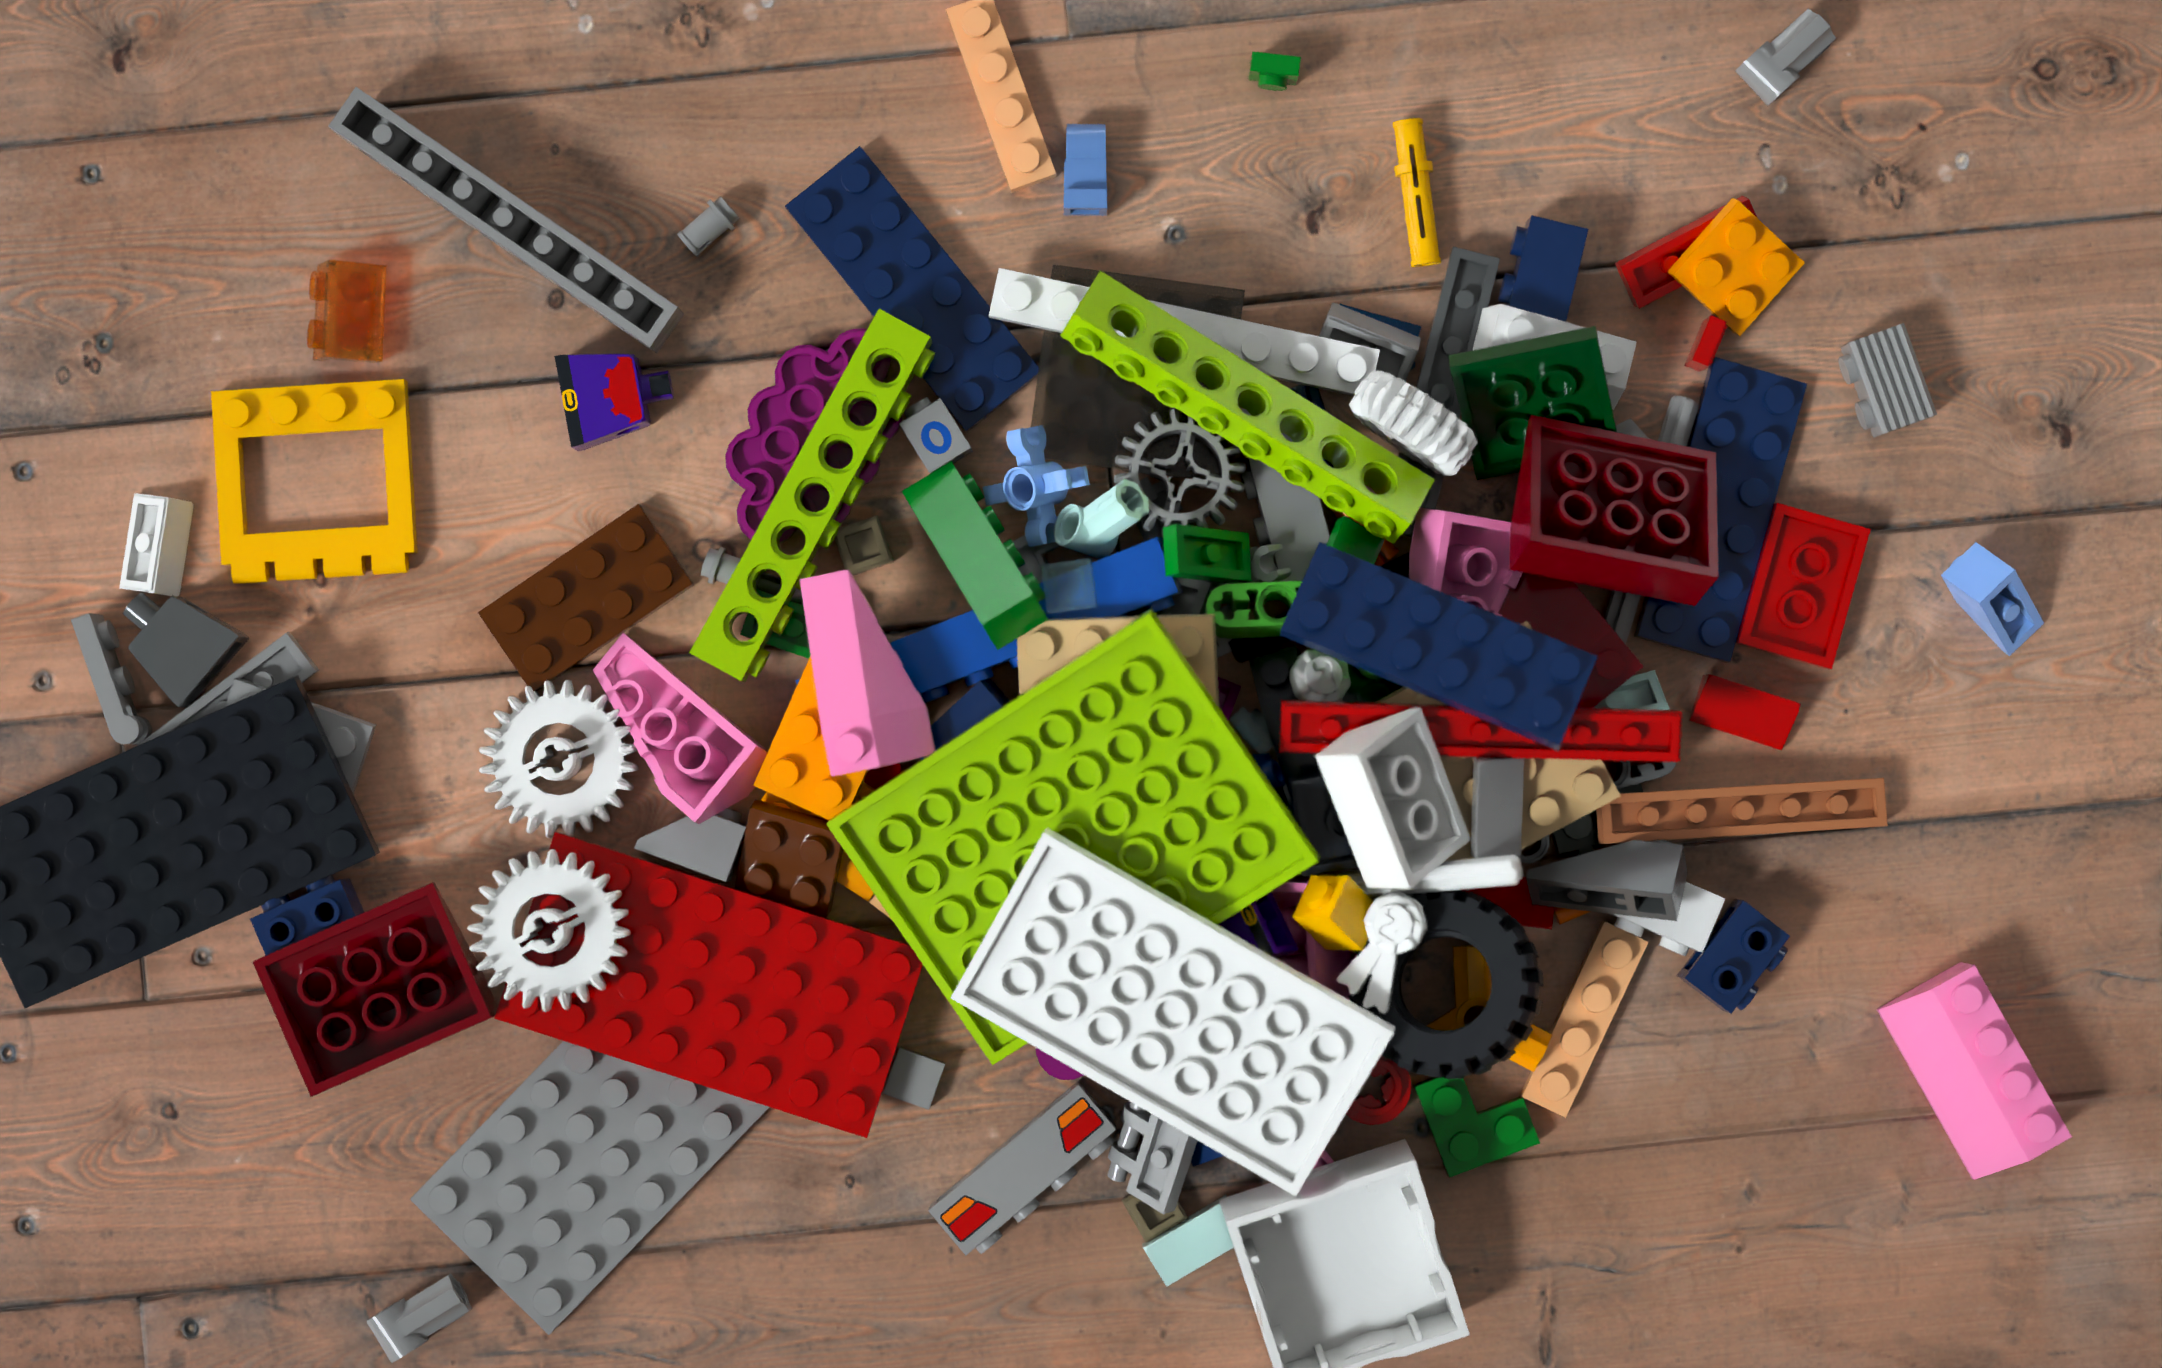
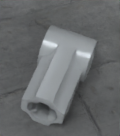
M1808 8L1771 43L1766 41L1735 72L1769 106L1800 77L1798 73L1820 56L1836 37L1831 30V26L1819 14L1812 12Z
M450 1273L410 1299L405 1300L402 1298L366 1322L390 1362L393 1363L427 1342L429 1335L464 1316L472 1307L462 1285Z

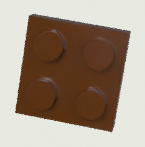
M755 799L749 809L735 889L827 918L832 909L844 849L826 825L828 820Z

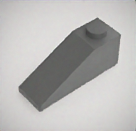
M1632 840L1529 869L1526 881L1532 905L1677 921L1688 870L1683 845L1673 844L1666 840Z

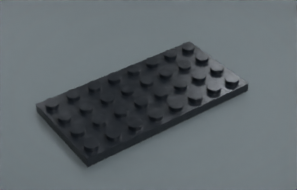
M297 675L0 806V958L24 1008L257 908L268 900L282 897L380 853L299 676Z

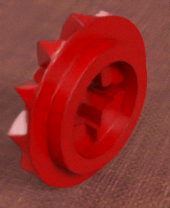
M1380 1055L1370 1075L1375 1078L1379 1075L1384 1076L1388 1072L1390 1073L1380 1085L1381 1096L1385 1102L1381 1104L1379 1099L1374 1098L1370 1093L1364 1096L1360 1095L1353 1100L1346 1115L1352 1120L1366 1125H1379L1396 1118L1404 1110L1410 1098L1411 1078L1408 1070L1399 1067L1394 1061Z

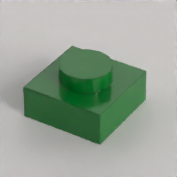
M1252 51L1248 80L1258 81V87L1265 90L1284 91L1287 89V85H1296L1299 77L1301 57Z

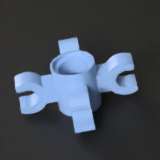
M1042 425L1007 431V445L1011 453L1016 456L1018 467H1014L1006 473L1003 483L983 487L986 506L1008 502L1015 510H1026L1028 522L1025 527V537L1029 547L1056 542L1054 526L1057 516L1054 505L1061 503L1065 499L1068 489L1090 485L1087 467L1063 469L1056 462H1045L1043 451L1046 447L1047 438Z

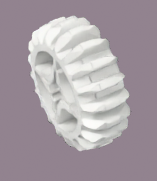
M1373 371L1355 390V396L1349 406L1354 416L1361 421V424L1368 427L1372 433L1379 436L1384 442L1390 444L1413 461L1420 463L1425 468H1429L1443 476H1453L1457 474L1462 466L1466 465L1473 455L1472 450L1478 443L1473 430L1467 427L1465 422L1457 418L1456 414L1446 409L1443 404L1438 403L1428 394L1418 390L1414 385H1410L1390 373Z

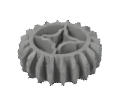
M1170 408V423L1163 424L1158 412L1152 413L1150 418L1154 429L1150 432L1144 424L1137 422L1134 425V430L1141 438V441L1138 443L1129 437H1124L1122 440V446L1133 454L1131 457L1125 455L1116 456L1115 464L1120 467L1129 468V472L1115 475L1114 484H1118L1123 479L1133 481L1138 484L1139 489L1145 495L1139 480V473H1144L1160 480L1165 485L1167 498L1164 510L1148 499L1149 517L1145 521L1143 529L1150 532L1156 520L1164 523L1163 527L1174 524L1189 526V524L1196 523L1197 527L1208 528L1205 518L1208 516L1217 525L1221 526L1225 522V517L1217 508L1222 505L1226 509L1234 511L1238 505L1233 498L1226 495L1227 491L1241 493L1245 487L1242 482L1231 480V475L1241 474L1246 470L1244 463L1230 464L1229 458L1241 452L1239 447L1231 445L1224 449L1222 443L1226 439L1218 434L1214 436L1202 427L1195 425L1196 420L1187 416V423L1179 422V411L1176 408ZM1181 435L1178 449L1172 457L1168 459L1154 458L1153 460L1142 458L1148 448L1158 440L1168 436ZM1195 439L1204 443L1212 451L1218 462L1220 475L1212 474L1209 470L1200 468L1194 462L1192 454ZM1185 450L1186 458L1184 463L1188 465L1186 472L1192 470L1193 479H1185L1182 486H1179L1177 497L1174 498L1173 490L1175 485L1171 483L1173 476L1167 478L1166 469H1175L1177 462H1180L1182 451ZM1193 488L1217 490L1215 496L1200 509L1188 513H1178L1183 494Z

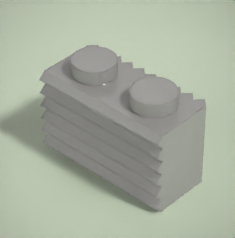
M1904 323L1854 340L1841 347L1844 356L1838 359L1840 371L1848 385L1854 383L1860 400L1855 403L1857 418L1864 430L1871 429V434L1874 438L1937 415Z

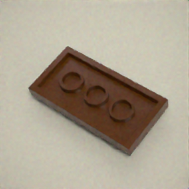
M637 504L479 611L478 614L526 685L531 686L533 691H539L544 687L546 680L552 682L694 586V583L641 505Z

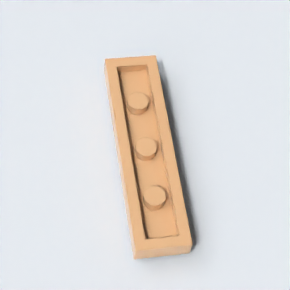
M970 0L947 8L946 13L1011 193L1055 178L1056 172L994 0Z
M1601 921L1549 1033L1552 1034V1038L1548 1048L1534 1072H1530L1520 1093L1521 1097L1566 1118L1649 942L1610 923Z

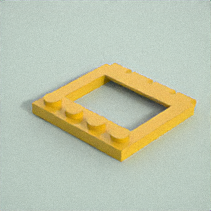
M394 379L211 391L221 565L231 566L234 584L268 582L270 578L269 563H274L277 581L316 579L318 576L317 560H323L325 578L364 576L366 573L365 557H371L374 575L409 572L408 554H418L407 380ZM383 429L388 525L248 534L242 438Z

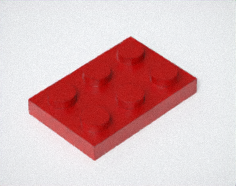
M1775 503L1735 644L1827 670L1832 669L1871 529Z

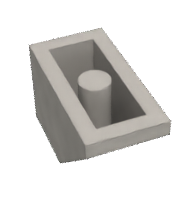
M729 808L700 824L695 823L686 816L637 839L634 849L728 882L731 881L742 851L746 824L740 822L742 813Z

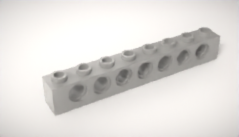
M354 88L328 127L342 139L656 354L684 316V313L675 304L359 88Z

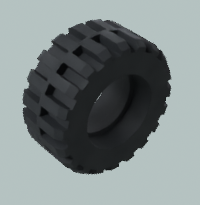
M1450 890L1413 894L1411 898L1417 900L1424 911L1427 920V930L1420 944L1415 949L1398 954L1389 1010L1384 1014L1376 1006L1363 1008V1001L1372 975H1370L1359 993L1349 995V1000L1395 1026L1394 1034L1381 1055L1394 1061L1399 1067L1414 1073L1447 1079H1461L1468 1075H1480L1490 1071L1493 1065L1500 1061H1507L1516 1053L1515 1047L1521 1040L1526 1041L1533 1030L1530 1026L1535 1014H1540L1542 1000L1539 999L1540 986H1544L1543 971L1539 970L1537 963L1539 955L1535 945L1530 942L1525 934L1526 930L1515 918L1500 906L1476 893ZM1442 937L1458 938L1469 942L1477 948L1489 966L1492 979L1491 994L1481 1014L1471 1023L1453 1030L1432 1029L1420 1023L1407 1009L1401 994L1402 974L1410 956L1427 941ZM1369 939L1367 940L1364 949H1365V948L1368 946V944L1370 943V942H1369ZM1352 951V952L1356 953L1357 956H1358L1362 951Z

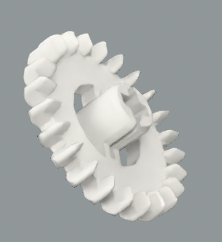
M549 680L544 682L543 696H540L537 691H533L531 686L528 685L525 687L526 703H523L514 696L508 697V702L513 711L512 714L500 710L494 711V716L502 724L501 729H484V733L495 740V745L479 748L480 753L493 758V762L481 767L479 772L492 774L496 777L493 782L484 788V791L487 793L501 791L503 793L502 797L495 804V809L501 810L512 805L514 809L509 818L511 824L517 823L527 816V833L535 832L540 824L544 823L546 837L552 838L559 824H561L565 834L573 837L576 822H579L584 830L590 833L593 831V815L603 822H609L610 816L606 805L610 804L618 808L624 806L622 799L616 793L617 790L629 791L634 788L633 784L623 777L624 773L634 772L639 769L638 765L626 761L627 755L637 751L634 744H625L623 742V739L630 734L631 727L616 726V722L620 718L618 716L619 709L608 713L605 712L609 700L606 694L591 702L592 689L590 685L583 686L577 696L574 695L573 683L570 680L564 681L560 694H557L553 683ZM557 723L572 725L582 731L587 737L576 743L567 738H547L538 744L534 751L533 761L525 764L524 758L528 743L534 734L545 726ZM586 745L588 746V749L568 755V758L562 762L564 769L562 771L558 767H540L536 769L537 771L531 772V769L546 764L547 760L553 757V747L557 751L573 752ZM594 754L595 760L591 775L583 786L572 793L563 795L547 793L537 787L532 781L541 776L553 781L568 780L578 773L582 766L583 758Z
M550 849L545 864H542L537 853L530 851L528 853L527 868L517 859H510L511 876L495 870L492 872V875L499 887L497 889L488 886H481L479 888V891L489 900L488 905L475 904L471 906L472 911L484 918L483 922L471 924L467 927L469 931L481 934L483 937L482 940L471 945L469 950L472 952H486L487 957L477 965L476 969L481 971L494 968L496 972L488 982V986L495 987L506 981L508 985L504 999L510 1000L522 991V1007L525 1009L533 1004L537 996L540 997L544 1012H548L551 1009L555 997H558L564 1010L570 1009L573 992L582 1002H588L590 1000L588 985L591 984L601 991L605 990L606 983L601 973L618 974L619 969L611 961V957L626 956L628 953L625 948L616 943V940L631 934L629 929L617 926V921L626 917L629 911L627 909H614L612 905L621 897L622 892L620 890L608 893L604 891L610 880V875L603 874L593 879L592 874L595 867L593 861H588L580 870L577 869V856L574 852L569 853L564 863L560 864L556 850ZM544 894L561 895L575 904L574 908L566 912L556 908L534 911L527 917L524 923L523 935L518 938L515 937L516 918L522 907L534 897ZM575 914L578 915V918L558 926L559 929L553 933L554 943L550 938L536 939L528 942L524 947L521 943L538 935L537 932L543 928L542 919L546 923L561 922ZM583 922L585 923L584 942L577 955L567 963L555 967L542 966L527 959L524 955L531 950L538 953H551L562 950L570 943L574 927Z

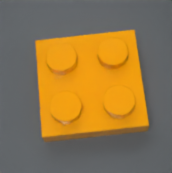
M1732 198L1667 272L1713 315L1727 321L1726 325L1733 333L1741 336L1805 262L1740 201Z

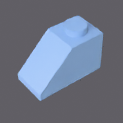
M1977 542L1963 555L1957 557L1950 567L1941 574L1959 606L2008 656L2014 653L2044 624L2016 570Z

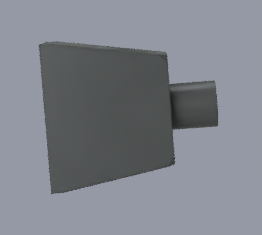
M142 592L131 600L123 612L124 616L141 629L128 647L130 652L178 707L187 708L198 700L249 640L245 633L192 602L172 595L162 607H159Z

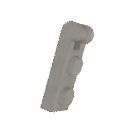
M92 613L71 619L112 738L120 744L138 745L152 734V726L146 718L137 715L130 695L135 693L134 681L127 667L120 666L115 652V648L119 647V639L113 624L109 620L105 621L103 615Z

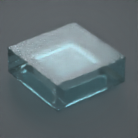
M1092 558L1041 565L1044 593L1047 597L1045 598L1047 614L1098 607Z

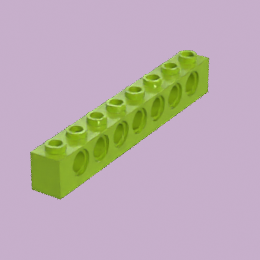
M1099 271L1060 335L1069 341L1077 351L1095 357L1111 367L1122 379L1135 382L1154 394L1162 404L1180 410L1196 420L1204 430L1220 435L1239 447L1240 451L1247 457L1260 460L1281 473L1282 477L1289 483L1305 488L1321 498L1329 508L1345 513L1364 525L1366 530L1372 535L1385 538L1393 544L1410 526L1435 481L1432 477L1102 271ZM1114 329L1121 331L1126 337L1120 336ZM1156 355L1161 356V357L1164 358L1168 363H1164V362L1160 361V360L1156 357ZM1198 381L1206 384L1209 389L1202 387ZM1240 407L1246 409L1251 414V416L1245 414L1240 409ZM1281 433L1289 436L1293 442L1284 438V436ZM1323 459L1329 461L1334 468L1327 465ZM1365 485L1371 487L1376 494L1370 492Z
M878 309L691 648L690 654L742 682H746L749 675L756 678L759 676L771 653L764 649L773 631L779 635L782 634L794 612V609L789 607L788 604L796 589L801 590L800 579L815 575L818 566L811 563L820 546L828 549L841 527V523L835 521V518L844 503L852 506L865 483L864 480L859 478L867 460L874 464L876 463L888 441V438L882 435L891 418L899 421L911 400L912 395L905 392L914 375L922 378L928 370L935 356V352L929 349L932 344L931 336ZM884 358L894 359L900 364L898 377L889 383L879 382L873 376L874 366ZM859 401H869L877 409L875 419L865 426L856 425L850 420V410ZM837 443L847 444L853 450L852 461L842 469L832 468L826 461L829 448ZM812 486L825 487L829 492L827 506L818 512L808 511L803 505L804 493ZM791 528L802 530L806 538L804 548L794 555L783 553L779 545L781 535ZM766 571L777 572L782 580L781 590L771 598L761 597L756 590L758 577ZM741 614H752L757 619L758 631L752 639L740 641L733 634V622Z

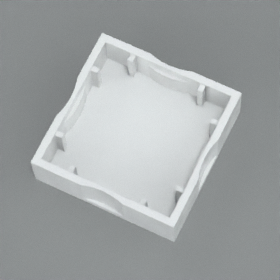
M1406 1139L1312 1169L1296 1196L1273 1183H1268L1219 1199L1273 1368H1361L1378 1360L1405 1357L1470 1335L1451 1273L1441 1254L1436 1238L1435 1222L1420 1173Z

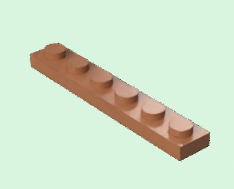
M1884 778L1620 794L1621 797L1596 809L1599 844L1624 843L1632 840H1674L1888 826Z

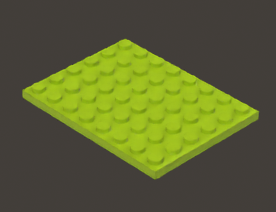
M1152 609L959 734L929 756L924 757L852 804L826 823L992 1065L1028 1044V1042L951 999V996L1046 828L1216 925L1314 865L1320 858Z

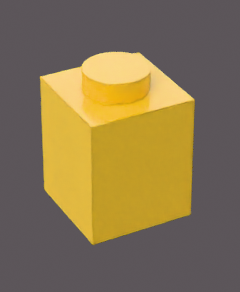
M1311 876L1293 914V918L1325 950L1363 951L1368 940L1364 917L1374 901L1349 876Z

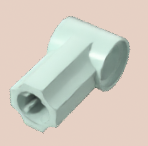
M1123 479L1086 507L1069 504L1062 509L1056 519L1054 526L1055 541L1060 546L1097 559L1105 558L1114 550L1119 534L1149 513L1148 497L1141 492L1137 483Z

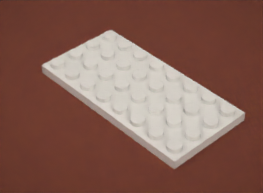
M1046 828L951 996V999L1294 1196L1298 1194L1395 1031V1026L1049 828Z

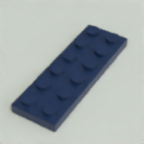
M861 146L785 205L787 211L873 317L878 309H881L931 336L932 344L929 349L935 352V356L922 378L937 397L941 398L946 408L966 433L1042 373V370L1001 320L989 318L990 306Z
M1714 357L1711 366L1708 367L1687 447L1716 452L1718 579L1696 606L1645 596L1634 637L1725 663L1731 662L1807 383Z
M1321 542L1318 544L1280 631V635L1555 750H1559L1598 657Z

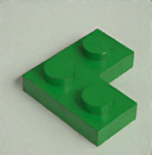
M1433 1077L1413 1085L1449 1178L1540 1144L1525 1101L1521 1096L1476 1112L1464 1078L1447 1079Z

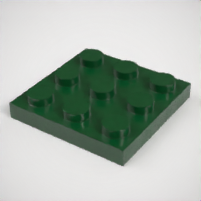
M1596 326L1449 355V365L1462 421L1473 430L1478 442L1472 450L1473 455L1471 456L1477 480L1520 472L1528 420L1532 415L1617 432Z

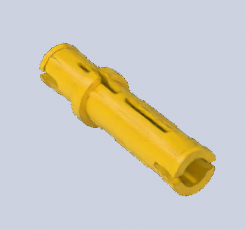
M1423 118L1395 121L1392 125L1395 131L1398 165L1394 166L1395 177H1400L1405 222L1411 253V267L1440 264L1441 257H1439L1435 212L1429 173L1434 170L1432 161L1427 160L1422 126ZM1409 148H1412L1414 153L1417 188L1414 187ZM1416 198L1420 200L1425 238H1421Z

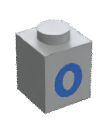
M928 397L924 398L904 411L907 419L899 423L930 474L952 461L954 464L973 452L941 398L931 403Z

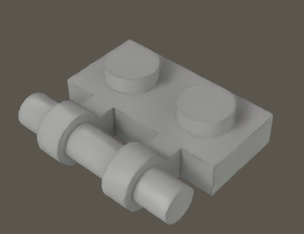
M1127 1102L1124 1104L1120 1117L1123 1126L1119 1139L1111 1145L1108 1158L1111 1164L1107 1176L1113 1181L1124 1182L1129 1172L1131 1178L1126 1192L1162 1214L1175 1211L1198 1140L1136 1104ZM1141 1133L1144 1137L1139 1149L1136 1146Z

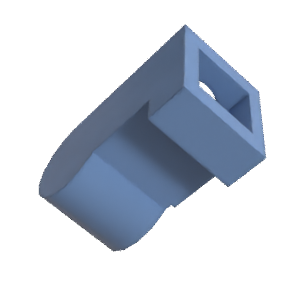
M1067 124L1066 159L1064 162V215L1107 216L1105 124Z

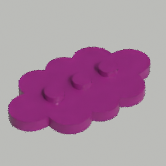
M850 329L840 334L827 352L812 345H798L787 350L778 360L775 369V386L767 387L757 392L751 399L747 409L750 429L737 434L729 443L725 454L726 468L730 477L745 489L737 507V522L742 532L750 540L763 520L867 329ZM891 358L881 359L874 366L873 376L879 382H885L891 368ZM869 401L855 403L850 410L851 422L859 426L870 424L876 417V406ZM902 416L899 421L893 418L889 420L882 435L888 438V441L899 431V423L903 420ZM837 443L831 446L826 455L827 464L835 469L845 468L852 461L853 450L844 443ZM880 457L875 464L867 460L859 475V478L865 481L864 485L870 483L878 474ZM822 486L810 487L803 496V505L805 509L811 512L823 510L829 502V492ZM844 503L835 521L842 523L850 514L852 506ZM797 528L786 530L781 535L779 544L789 540L797 531Z

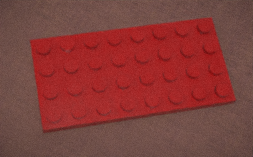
M554 832L549 850H556L560 864L564 863L569 853L574 852L577 856V869L580 870L588 861H593L595 863L592 874L593 879L603 874L610 875V880L604 891L606 893L616 890L622 892L621 897L612 905L614 909H627L629 911L626 917L617 921V926L629 929L631 934L616 940V943L625 948L628 953L626 956L611 957V961L619 969L618 974L601 973L606 983L605 990L601 991L589 984L590 1000L586 1003L582 1002L573 992L572 1004L568 1010H564L558 997H555L551 1009L548 1012H544L539 996L536 997L529 1008L525 1009L522 1007V991L517 993L512 999L505 1000L504 994L508 985L506 982L494 1019L868 1138L923 967L922 962L909 944L576 837ZM540 895L533 898L528 916L534 911L545 908H556L566 912L574 908L575 904L561 895ZM575 914L561 922L546 923L542 919L543 928L537 932L538 935L521 943L524 947L528 942L536 939L550 938L554 943L553 933L559 929L558 926L578 918V915ZM583 922L574 927L570 943L562 950L551 953H538L531 950L524 955L527 959L542 966L555 967L567 963L577 955L584 942L585 923Z

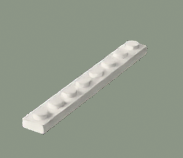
M999 268L989 318L1062 333L1090 287ZM1148 300L1273 379L1355 396L1354 392L1364 379L1366 380L1371 372L1376 371L1380 349ZM1114 329L1117 334L1126 337L1121 331Z

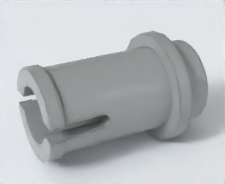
M721 196L715 202L710 199L707 202L709 207L686 228L677 233L678 237L696 257L728 228L733 231L735 229L733 224L740 219Z

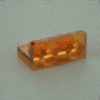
M327 260L318 264L317 271L311 273L309 297L311 300H316L315 320L311 319L308 324L307 345L308 348L313 349L314 361L333 359L368 363L383 362L387 265Z

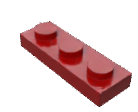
M1741 196L1736 199L1756 216L1749 198ZM1725 205L1615 263L1635 307L1640 309L1682 287L1667 271Z

